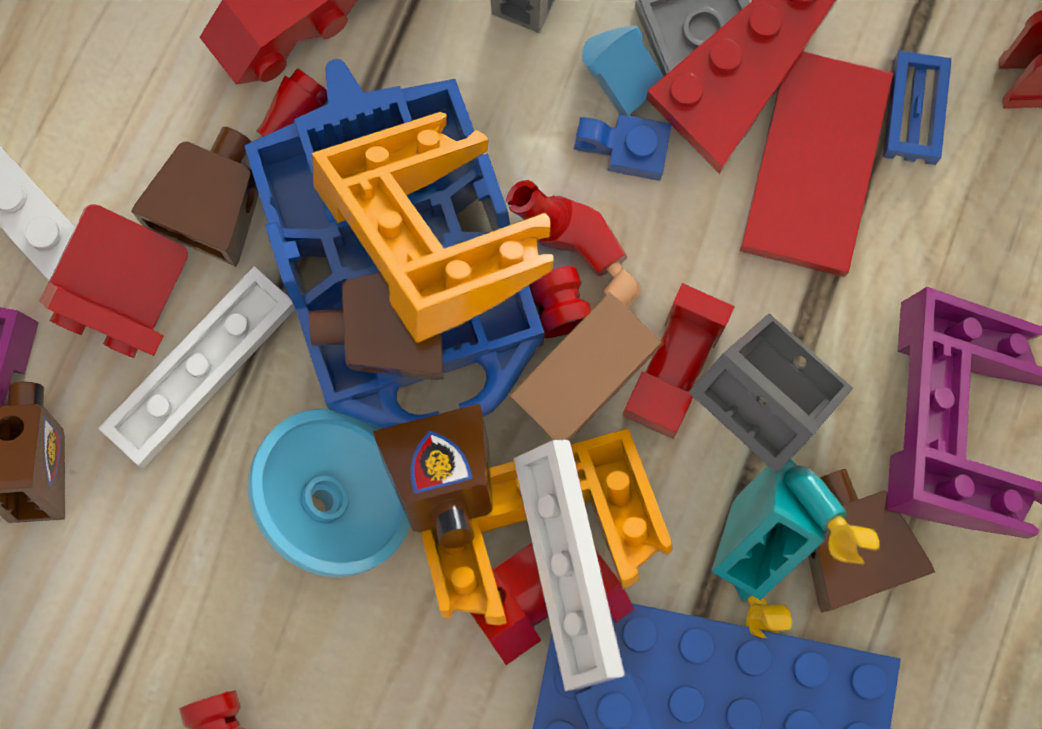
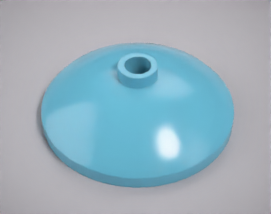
M332 409L308 410L282 421L263 439L257 448L248 475V496L251 511L259 530L267 542L291 564L307 572L326 577L355 576L374 569L386 561L403 543L411 526L385 471L373 431L379 430L376 426ZM312 497H318L324 502L325 511H320L313 505Z

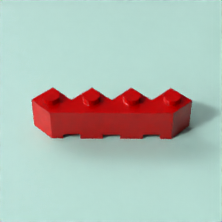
M222 0L199 38L236 85L255 81L269 82L284 71L287 65L286 59L298 41L316 38L329 39L341 32L348 22L347 15L358 0Z

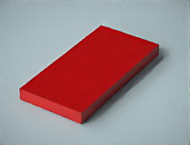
M804 51L797 58L777 91L739 251L846 277L850 270L893 77L892 72Z

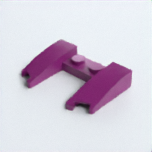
M925 287L901 302L897 352L910 355L903 450L890 455L886 510L969 530L1026 539L1038 535L1040 530L1033 524L1024 522V519L1034 501L1042 505V482L966 459L971 372L1042 386V367L1036 364L1028 340L1042 335V326L930 287Z

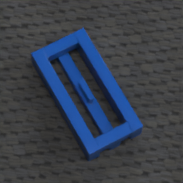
M898 51L893 62V77L890 88L883 158L894 159L897 155L904 156V161L915 162L916 159L926 160L925 164L936 165L942 157L952 58ZM909 66L914 67L907 137L906 142H900L907 69ZM927 69L935 70L926 146L919 144L926 72Z

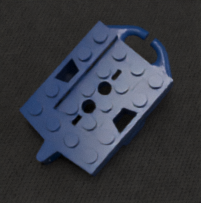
M333 59L325 67L327 105L294 119L295 123L248 143L244 147L268 221L265 227L286 291L295 307L326 405L329 409L383 429L440 413L439 411L421 415L409 413L397 401L399 388L426 379L353 371L346 364L345 344L312 346L309 330L310 311L343 309L342 282L380 272L348 222L345 220L337 223L314 188L312 153L438 112L447 115L446 126L441 133L455 141L469 137L474 132V128L456 79L403 89L400 86L364 93L345 62L340 59ZM482 154L435 182L406 195L444 249L491 233L462 232L456 215L476 199L483 203L492 232L510 226L508 210L488 154ZM301 257H327L332 274L306 293L296 261L300 260ZM529 285L500 304L460 325L442 332L444 373L478 363L483 367L486 374L483 389L475 397L459 403L460 408L480 403L483 417L492 413L507 397L536 349L544 346V330Z

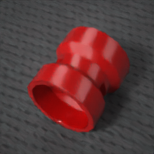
M575 266L552 269L529 284L534 303L540 311H543L539 319L544 330V338H555L570 334L592 311L588 302L578 299L580 297L579 288L582 282Z
M236 690L211 696L179 708L183 726L189 729H245L240 726L239 721L236 719V715L241 708Z

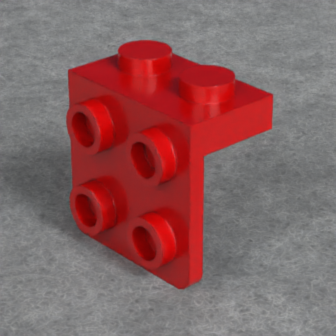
M90 204L84 208L39 302L47 309L53 311L49 321L64 329L82 335L87 326L107 335L103 345L121 354L135 358L139 349L154 356L164 337L154 327L187 261L188 251L183 245L100 205Z

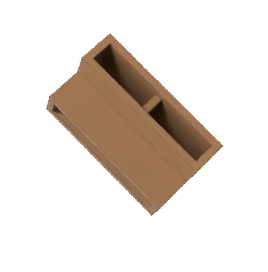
M609 292L515 389L510 397L554 440H571L664 343L616 296Z

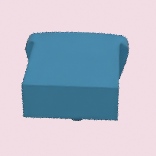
M637 26L612 29L593 36L585 42L582 50V61L587 69L596 77L618 113L623 115H630L647 100V91L664 77L641 41L643 35Z

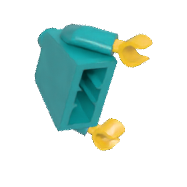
M791 459L778 473L766 465L735 498L730 508L712 568V573L734 585L742 602L748 601L750 608L746 614V626L749 627L750 633L758 638H767L761 630L779 633L778 631H788L791 629L792 616L788 607L783 604H767L764 596L825 541L826 531L830 530L831 532L829 551L835 559L863 565L864 561L857 552V545L861 548L872 550L879 548L877 534L869 528L848 525L844 520L847 512L819 476L810 468L797 465Z

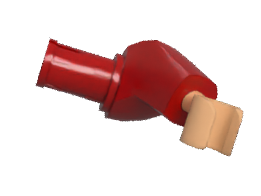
M530 180L519 181L511 187L506 198L507 204L511 205L508 207L511 212L520 216L523 220L544 213L550 219L549 237L537 240L538 243L557 250L576 252L597 277L608 272L614 277L603 289L604 293L608 294L611 292L627 308L635 301L641 292L640 284L621 266V263L627 259V255L600 212L588 205L562 196L548 197Z

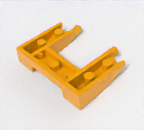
M442 112L312 153L314 188L337 223L346 220L389 284V302L416 343L460 325L500 304L550 272L553 266V254L538 256L537 240L549 237L550 219L546 213L446 249L441 246L406 195L435 182L487 152L489 140L485 134L477 130L466 139L455 141L442 134L441 132L446 126L447 117Z
M629 428L571 444L584 503L590 502L623 589L632 586L640 579L637 569L654 554L660 551L668 555L673 551L672 541ZM514 461L490 467L493 510L488 515L471 519L475 536L469 544L453 549L444 548L439 543L436 528L420 532L443 618L450 619L455 610L485 614L487 624L500 625L507 623L482 533L527 520Z

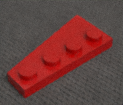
M752 0L647 91L646 99L720 174L733 152L748 134L765 105L780 87L797 58L803 53L838 0Z

